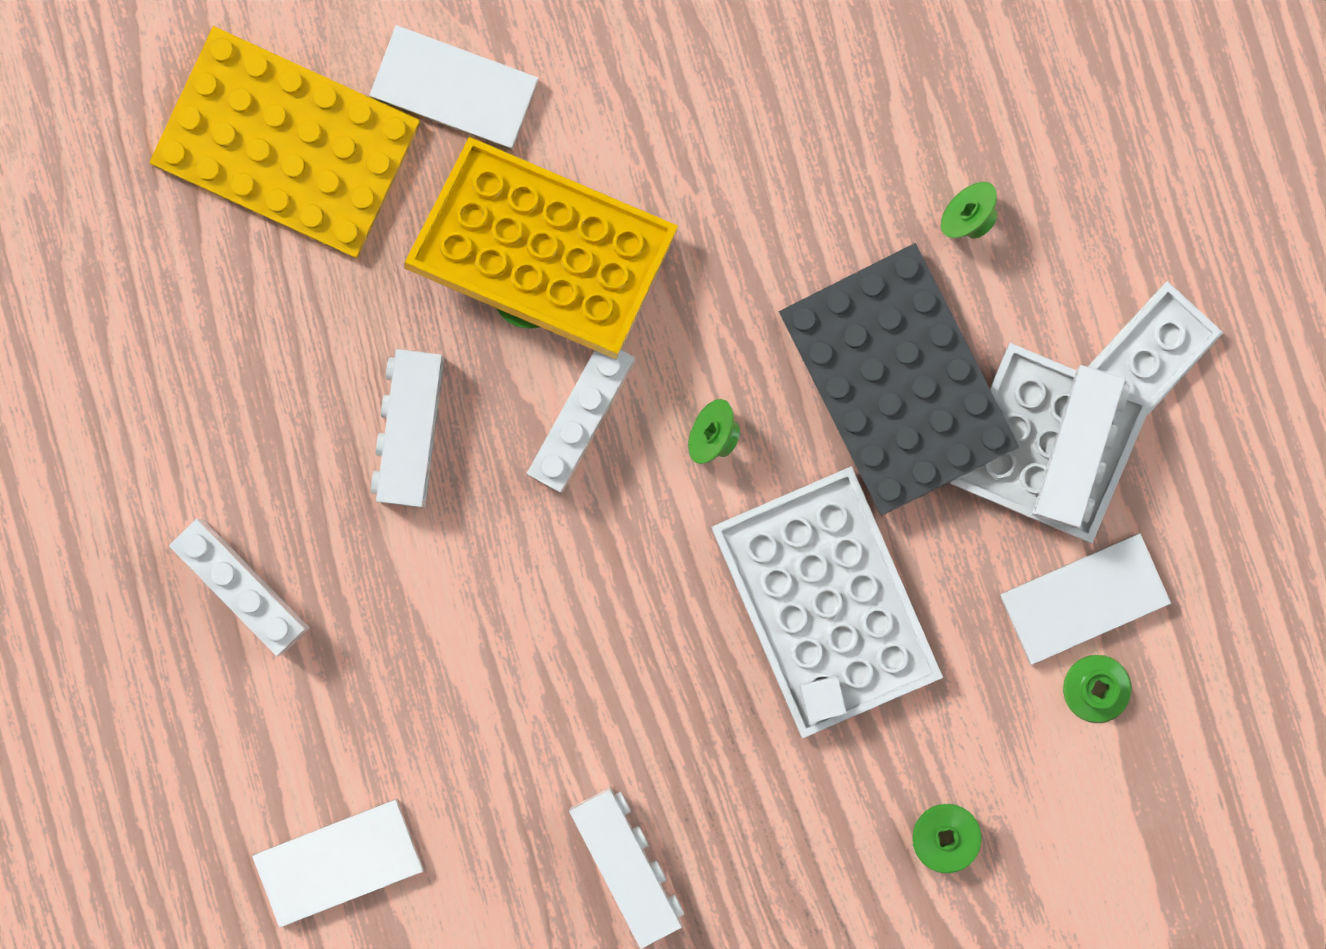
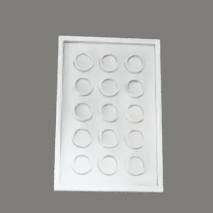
M852 466L711 527L802 739L943 678ZM838 676L847 714L809 723L800 685Z

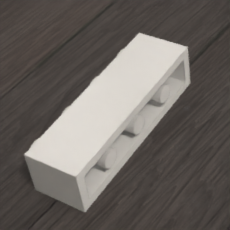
M396 349L395 358H388L386 380H392L390 395L383 396L381 417L387 418L385 433L378 434L376 455L382 456L380 471L373 472L371 493L377 494V502L425 508L445 357L441 354Z
M622 350L617 360L600 352H593L530 466L527 475L559 493H563L632 368L635 357Z
M1083 365L1077 368L1032 515L1074 528H1079L1082 521L1089 522L1095 500L1089 499L1093 484L1100 485L1106 468V463L1100 462L1104 447L1111 449L1118 428L1112 425L1116 410L1123 411L1129 390L1123 388L1126 378Z
M195 519L169 545L276 656L287 652L310 629L205 520Z
M609 787L571 807L569 812L640 949L682 928L679 918L685 915L675 894L667 896L661 884L667 881L658 861L655 860L650 863L643 850L649 847V844L639 826L631 827L626 817L631 812V809L622 792L614 794L612 788Z

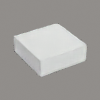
M838 676L800 685L809 723L847 714Z

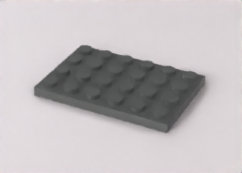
M916 243L779 311L881 516L1019 448Z

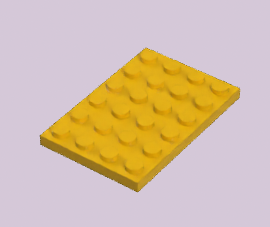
M213 26L149 163L358 259L421 121Z
M469 137L404 262V269L617 360L673 242L678 225Z

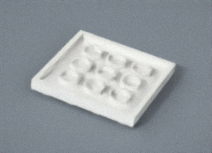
M1009 343L990 390L1019 448L950 482V484L1088 543H1093L1152 402L1129 392L1123 411L1116 410L1112 425L1118 428L1111 449L1104 447L1100 462L1106 463V468L1100 485L1093 484L1089 499L1095 500L1089 522L1082 521L1079 528H1074L1032 515L1076 370Z

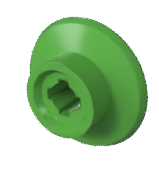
M978 182L959 192L950 201L942 215L941 231L943 234L951 238L968 236L972 239L985 235L997 220V211L995 210L997 192L995 187L989 182Z
M717 399L707 404L694 422L689 435L688 450L691 459L696 463H708L718 456L726 457L734 450L738 443L740 427L734 421L733 410L726 400Z
M1090 655L1075 662L1068 670L1063 684L1064 698L1069 709L1080 719L1091 723H1105L1117 718L1126 709L1132 692L1130 677L1125 668L1115 659L1105 655ZM1096 681L1106 684L1107 687L1101 698L1091 693Z
M940 804L929 808L919 817L914 826L912 841L916 855L925 866L940 873H954L963 870L975 860L981 847L982 836L978 822L969 811L954 804ZM952 830L953 842L951 844H943V846L940 845L938 834L941 831Z

